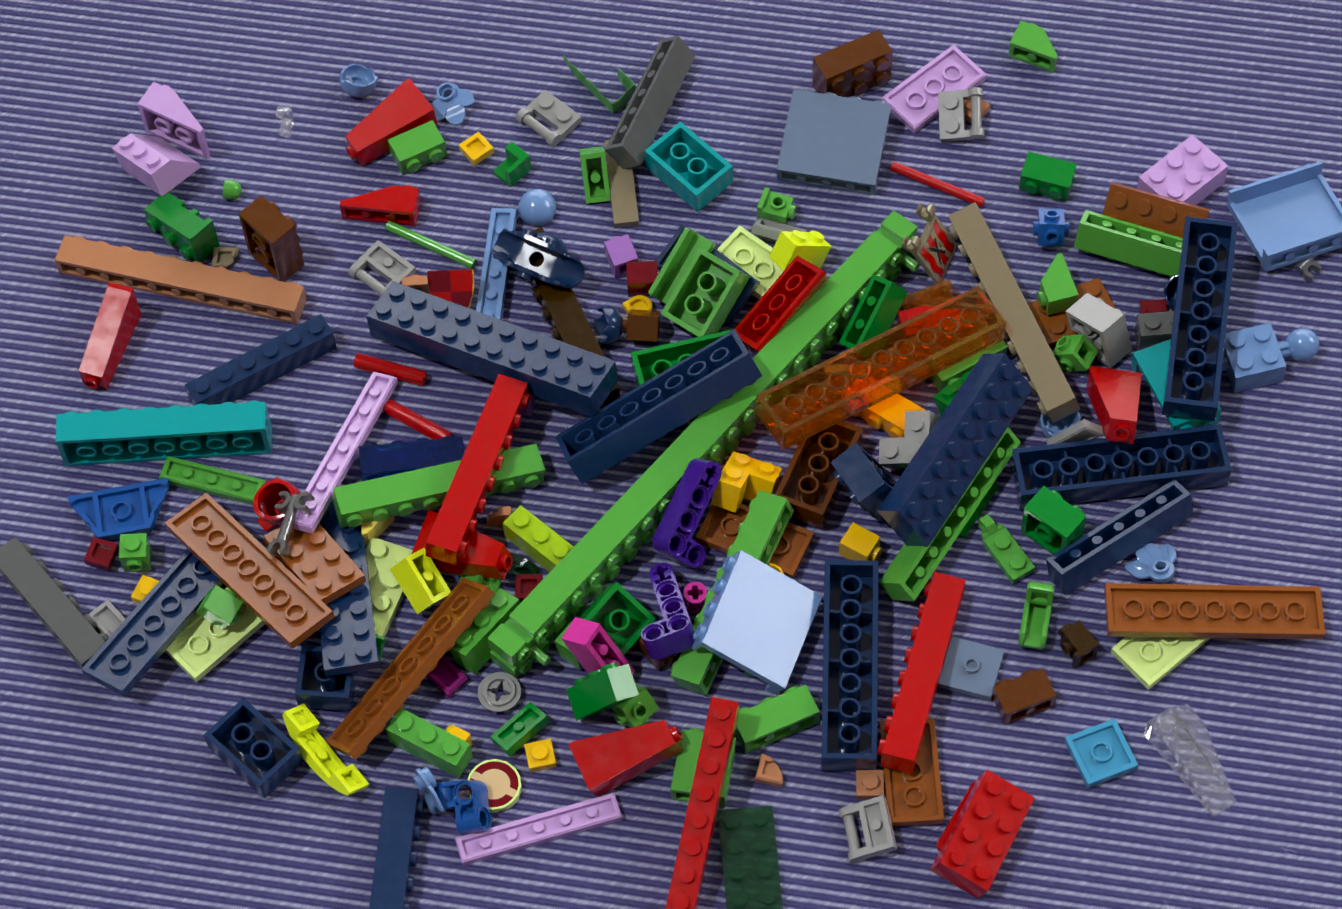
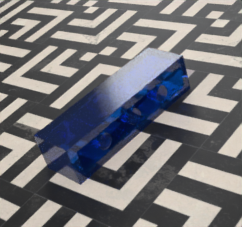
M445 436L440 439L421 438L409 442L393 441L388 444L369 443L364 446H358L361 482L462 460L465 453L463 436Z

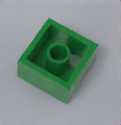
M1043 486L1024 507L1021 532L1053 555L1083 536L1086 515L1078 506L1070 505L1063 500L1058 492Z
M618 582L609 584L580 616L581 619L600 623L623 655L639 639L642 630L656 619Z

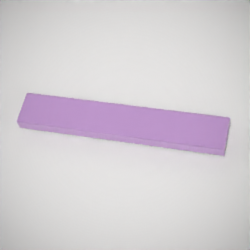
M610 793L495 826L488 831L455 838L462 865L466 866L622 821V816L615 793Z

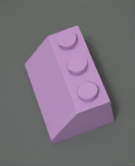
M130 133L112 147L122 169L162 197L201 167L195 160L156 136Z

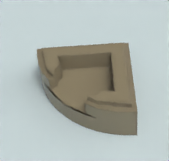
M214 247L212 267L231 268L239 258V248Z

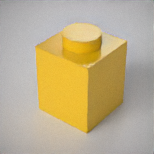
M854 522L839 542V555L849 560L877 561L882 552L880 536Z

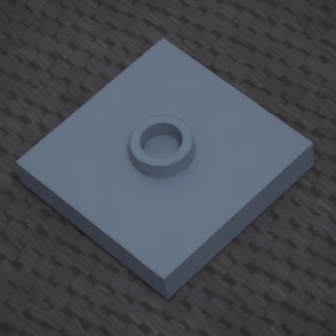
M952 636L938 688L991 701L993 686H995L1004 650Z

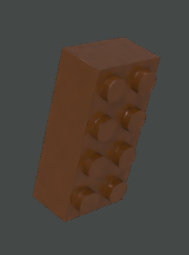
M814 411L775 493L777 496L788 499L794 509L791 518L823 530L843 486L834 476L833 472L836 469L831 462L853 444L857 443L861 447L862 428Z

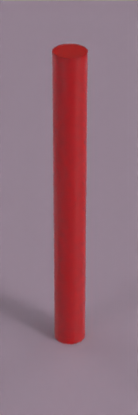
M895 161L891 165L890 171L969 203L976 202L979 207H982L985 202L984 197Z

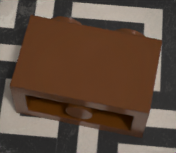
M1043 668L1037 671L1034 669L1028 670L1021 674L1020 677L1012 680H1001L993 686L992 700L1004 725L1054 708L1057 697Z

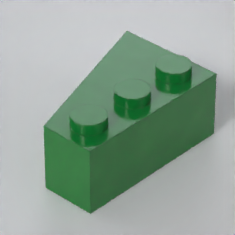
M169 192L163 197L160 195L144 209L147 226L153 232L158 231L169 246L172 247L174 245L177 247L185 260L202 263L213 254L214 247H220L213 220L210 218L201 219L198 217L200 215L199 211L196 209L187 210L184 207L186 206L185 202Z

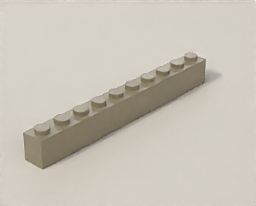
M976 202L948 215L952 223L948 228L954 240L960 239L962 244L958 245V248L964 259L969 257L971 263L967 264L973 278L979 277L981 282L977 283V286L983 298L989 297L990 302L986 304L993 317L998 315L1000 321L996 324L1002 336L1008 334L1010 341L1006 342L1012 356L1018 354L1020 361L1016 363L1023 376L1028 374L1030 378L1028 383L1033 388L1031 393L1033 396L1038 394L1041 400L1037 402V405L1043 417L1048 415L1051 422L1054 423L1081 410Z

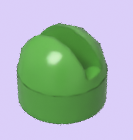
M226 179L223 186V199L234 200L240 197L242 193L241 185L235 180Z

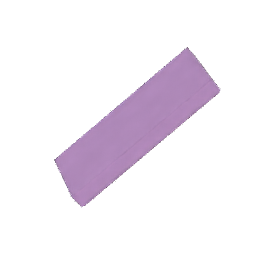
M953 44L884 95L881 101L891 104V113L911 132L916 133L939 115L938 92L968 90L969 88L977 87L987 79V74Z

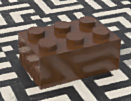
M878 29L813 57L812 86L817 93L824 94L830 92L840 97L849 98L854 95H860L877 85H884L891 80L893 51Z
M261 195L238 213L249 254L278 281L285 282L305 266L302 257L304 253L300 248V238L296 232L297 224L289 215L285 217L275 202L272 200L267 201Z

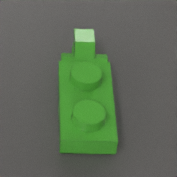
M988 514L979 518L978 527L983 532L980 536L983 540V546L1012 584L1035 572L1033 563L1001 523L996 525Z

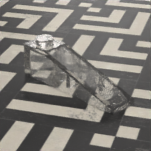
M1188 704L1169 707L1147 722L1145 730L1147 739L1213 818L1235 804L1236 800L1206 725Z

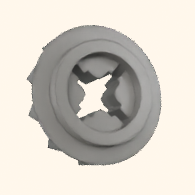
M495 672L486 676L481 681L478 687V698L484 709L487 708L494 714L502 711L506 713L512 707H516L518 700L521 698V687L514 676L505 672ZM501 685H503V690L506 695H502L500 699L496 701V696L493 692H498L499 688H501Z

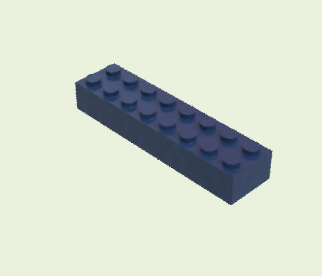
M1188 216L1185 218L1162 415L1215 421L1218 409L1238 222Z
M734 329L598 410L594 417L588 416L555 437L567 463L581 484L588 480L595 479L608 468L618 465L623 459L633 453L640 452L645 446L663 438L675 428L685 425L690 419L700 413L707 412L712 406L724 399L730 398L735 392L745 386L752 385L757 379L762 377V374Z
M1005 353L983 354L878 508L877 511L906 546L928 547L1033 390Z
M1221 424L1135 434L1133 444L1100 438L1012 449L1011 469L1019 510H1024V507L1043 486L1049 490H1055L1062 496L1063 500L1069 504L1149 495L1174 479L1186 490L1228 485L1231 474V466Z
M825 560L821 771L856 772V770H876L879 561Z

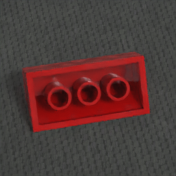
M797 255L735 328L745 347L757 355L828 280L827 274L822 269Z

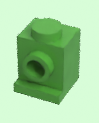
M765 187L757 206V220L761 217L788 224L789 219H794L797 206L794 205V197L772 192L770 188Z

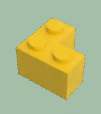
M733 451L721 471V477L713 492L711 504L736 513L743 499L752 501V499L756 498L759 490L775 495L779 486L782 468Z

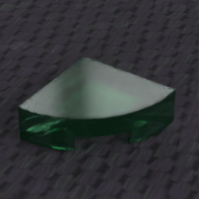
M513 554V574H540V569L532 561L521 555Z

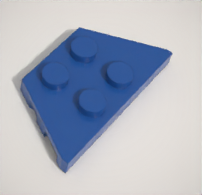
M162 478L68 496V501L96 538L109 541L120 539V534L151 533L170 484L168 478Z

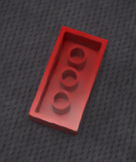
M987 769L977 777L930 871L975 898L981 897L988 892L1035 797Z

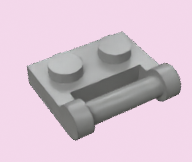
M973 87L968 90L938 92L941 142L984 138V129L982 128L981 121L982 88ZM965 100H971L972 129L965 130Z
M544 90L526 108L520 109L515 117L519 123H525L544 137L546 143L551 147H555L582 122V118L578 113L547 90ZM536 115L556 131L549 130L532 116Z
M379 240L348 271L351 277L361 280L380 294V297L392 281L402 284V277H409L416 273V269L412 264ZM369 266L390 283L384 286L364 271V269Z
M883 795L839 809L840 819L844 821L850 849L848 858L851 864L861 863L867 858L897 850L887 800ZM857 815H860L866 847L860 848L854 820Z

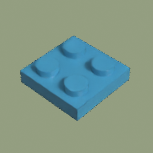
M1115 718L1065 737L1064 742L1087 789L1138 769V763Z

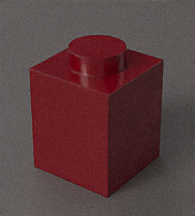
M657 261L626 262L628 297L637 295L651 296L648 294V291L660 272L657 271Z

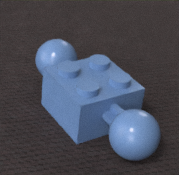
M1271 323L1226 333L1222 372L1226 371L1234 393L1283 382L1286 372V364L1283 357L1291 356L1298 361L1310 360L1318 352V337L1309 329L1299 328L1292 331L1286 341L1278 343Z

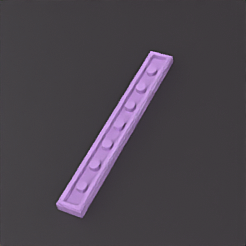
M373 371L305 490L315 497L314 501H307L304 504L311 509L310 513L303 514L298 510L292 529L311 534L314 533L333 499V488L341 485L385 404L397 386V377Z

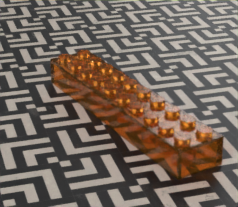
M976 286L757 394L755 412L783 451L1003 341L1006 321L980 287Z

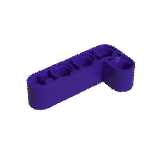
M700 458L690 461L654 534V549L675 563L697 568L705 561L706 551L704 547L691 538L720 480L721 467L717 462Z
M658 563L649 571V577L664 618L647 625L641 632L646 650L652 659H663L687 650L695 642V639H693L695 630L673 569L668 563Z

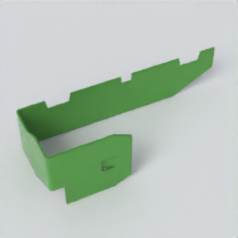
M563 55L564 61L572 73L613 114L630 101L635 91V83L620 69L617 68L618 79L627 90L620 99L611 103Z

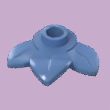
M445 82L438 87L437 99L433 101L431 106L435 111L437 122L446 118L449 123L458 126L466 117L465 107L472 106L475 103V99L468 89H459L456 84Z
M1148 543L1135 551L1137 560L1125 565V570L1137 579L1151 578L1158 584H1164L1169 582L1175 573L1173 563L1177 555L1175 549L1170 544H1165L1158 548L1154 544Z
M427 767L423 769L417 768L413 781L419 791L424 793V801L428 810L436 815L438 812L435 810V807H437L440 812L444 813L445 809L433 789L437 786V783Z

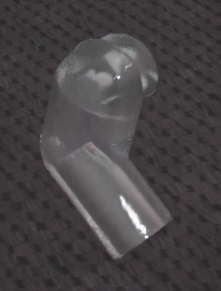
M279 106L276 109V117L282 120L278 136L289 139L294 124L293 111L288 106Z

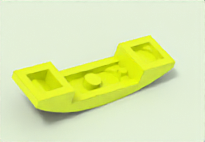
M305 704L296 706L283 713L285 725L294 744L300 748L304 760L324 782L346 796L368 787L369 783L354 764L345 766L317 732L316 729L320 722Z

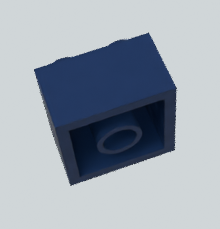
M302 645L295 688V698L298 706L305 704L308 709L351 711L353 709L358 672L326 677L322 646Z

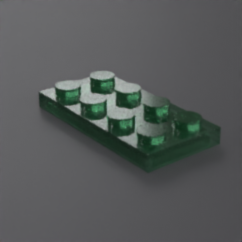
M773 806L718 810L726 909H783Z

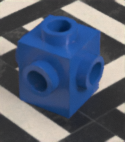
M1038 208V221H1033V236H1037L1038 246L1048 248L1064 246V237H1069V221H1065L1064 209Z

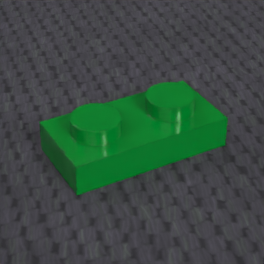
M529 702L493 733L490 738L497 747L510 757L550 721L544 712Z

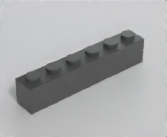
M679 36L660 40L605 148V151L622 169L637 167L644 162L645 150L654 142V137L659 127L663 124V119L668 109L672 106L673 99L681 88L686 73L691 68L695 54Z
M16 537L12 538L0 547V574L82 669L108 640L107 636L103 632L98 634L95 631L94 627L96 625L88 614L83 616L78 611L80 606L72 596L68 598L63 593L65 589L57 578L52 580L48 576V573H50L48 568L41 560L36 562L32 557L34 552L26 542L21 544Z

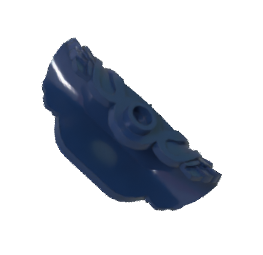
M504 228L500 232L493 249V258L498 259L502 264L518 270L517 275L529 281L535 277L555 286L572 289L582 282L585 275L583 263L569 255L563 241L551 233H535L525 228L523 232L510 231ZM540 252L544 256L542 265L534 267L530 263L532 254Z

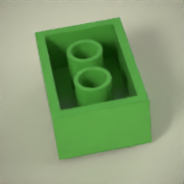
M699 247L661 314L698 337L718 333L750 276Z

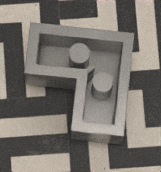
M1086 293L1066 310L1070 329L1078 334H1084L1098 349V353L1095 356L1096 360L1112 368L1132 350L1130 334L1126 325V316L1120 309H1114L1101 298H1095Z
M930 410L905 411L904 437L879 438V464L888 469H905L939 420L940 415Z

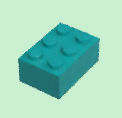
M681 121L645 150L646 168L697 212L733 183V166Z

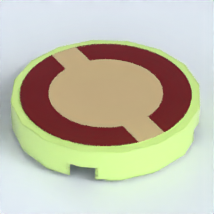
M499 759L485 760L476 765L468 777V780H479L487 786L490 813H499V811L511 808L520 797L522 790L520 775L516 768L507 761ZM470 788V790H469L470 798H471V796H472V790H471V788Z

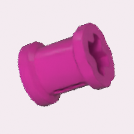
M700 582L689 583L683 591L687 610L693 615L701 613L705 604L707 589Z

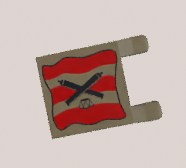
M919 204L916 214L927 221L920 238L913 236L912 240H910L908 236H905L902 241V247L915 256L936 285H941L958 245L936 216L934 205L928 204L925 208L922 204Z

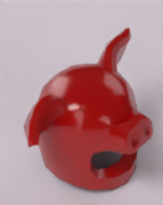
M279 477L263 484L253 499V509L255 514L259 516L257 521L266 532H271L276 527H280L285 513H281L275 508V504L285 502L279 496V492L287 491L291 495L301 493L295 485L281 480Z

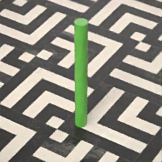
M390 220L386 223L385 230L471 269L477 263V260Z

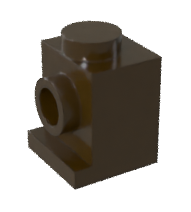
M1080 620L1074 624L1068 623L1058 631V634L1061 636L1060 647L1065 655L1073 658L1072 666L1074 669L1097 656L1099 644Z

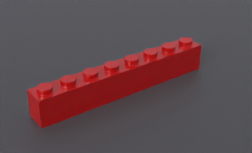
M498 374L426 541L427 557L456 566L459 557L465 556L468 548L466 540L469 535L473 536L478 523L475 520L477 514H482L487 502V499H485L486 493H491L496 480L494 474L496 471H501L505 458L502 455L505 450L509 451L513 441V435H511L513 429L518 430L522 420L521 410L522 408L527 409L530 402L531 394L527 393V382Z
M934 572L932 582L928 581L925 585L923 596L927 597L926 603H920L917 618L921 620L919 626H913L910 640L914 641L912 648L907 647L904 663L908 665L906 671H900L897 685L901 686L899 693L894 692L891 702V708L894 709L893 716H887L884 731L888 732L886 739L881 738L877 755L882 756V767L913 774L963 598L966 579Z
M711 696L665 909H697L740 711L739 702Z

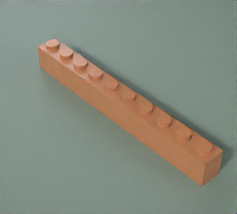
M64 235L55 257L56 266L61 274L107 284L112 282L139 291L297 325L307 300L304 286L296 282L277 281L272 277L263 278L244 271H231L221 266H207L198 261L188 262L175 256H160L151 251L133 250L128 246L118 247L104 241L86 240L81 236L72 237Z

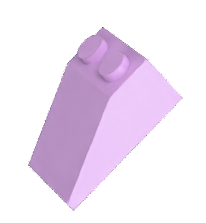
M153 82L138 102L145 131L208 160L210 152L202 126L171 87Z

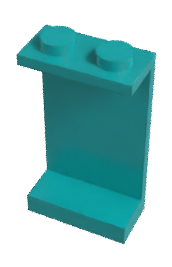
M1171 339L1134 352L1131 362V368L1134 372H1142L1162 409ZM1218 404L1215 421L1167 415L1166 417L1171 424L1170 430L1216 425L1219 423L1221 408Z

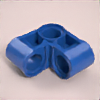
M461 780L437 783L434 790L445 810L455 809V824L460 834L483 832L490 829L492 818L489 811L488 789L484 782L479 780ZM470 788H471V790H472V796H471V798H470V795H469V790H470Z

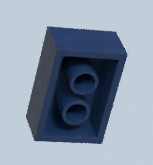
M855 443L831 462L836 469L833 474L842 485L847 487L849 490L848 495L856 505L859 504L873 518L877 516L885 521L877 510L895 483L883 466Z
M244 698L204 734L208 748L264 799L304 762L300 748Z

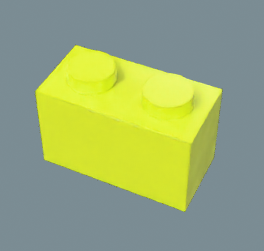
M781 231L769 258L783 271L797 255L821 269L832 246L817 231Z
M425 548L405 557L390 569L417 615L442 601L451 592L432 559L426 556Z

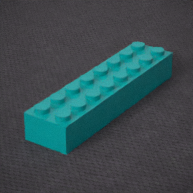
M256 400L248 401L247 403L224 402L217 405L197 404L184 407L172 405L167 408L145 407L134 410L121 408L117 411L93 410L84 413L69 411L65 414H56L55 442L65 466L164 461L167 459V456L179 459L264 455L272 454V424L266 402Z

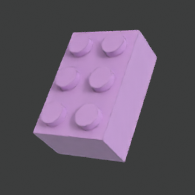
M1191 135L1139 176L1137 189L1197 205L1225 182L1228 165L1194 135Z

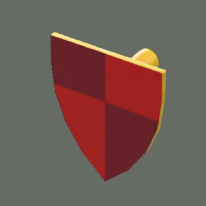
M473 269L427 271L430 295L470 308L474 292Z

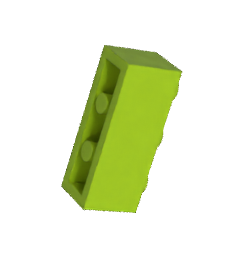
M521 505L503 522L505 538L548 572H551L574 547Z

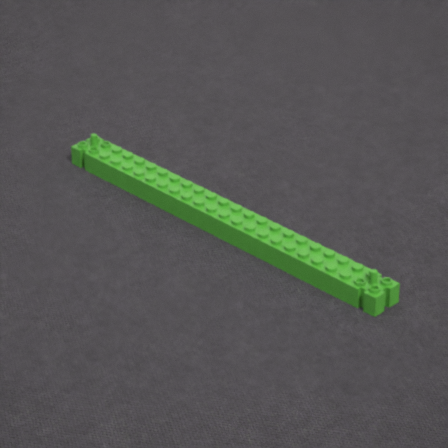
M894 210L881 223V227L871 233L753 358L762 377L757 379L752 385L745 386L735 392L730 398L715 404L707 412L701 413L509 615V619L504 624L501 623L487 638L489 648L492 649L490 656L493 663L517 679L521 673L525 674L529 671L533 664L532 658L536 659L543 666L550 662L551 658L546 654L550 647V642L563 632L574 617L578 618L584 612L586 604L601 594L603 586L609 580L612 581L618 576L621 567L626 562H631L635 558L642 544H647L651 541L690 461L700 458L714 461L721 465L723 458L728 453L732 454L737 449L739 441L745 435L749 436L755 429L756 423L761 418L764 419L770 414L772 406L778 400L782 401L786 397L789 388L794 383L797 384L802 380L805 371L810 366H815L818 363L821 354L827 348L831 349L834 346L838 336L845 331L873 274L889 281H894L901 273V266H906L914 272L919 268L920 264L914 260L915 256L902 247V241L905 236H908L910 240H912L913 236H917L918 226Z

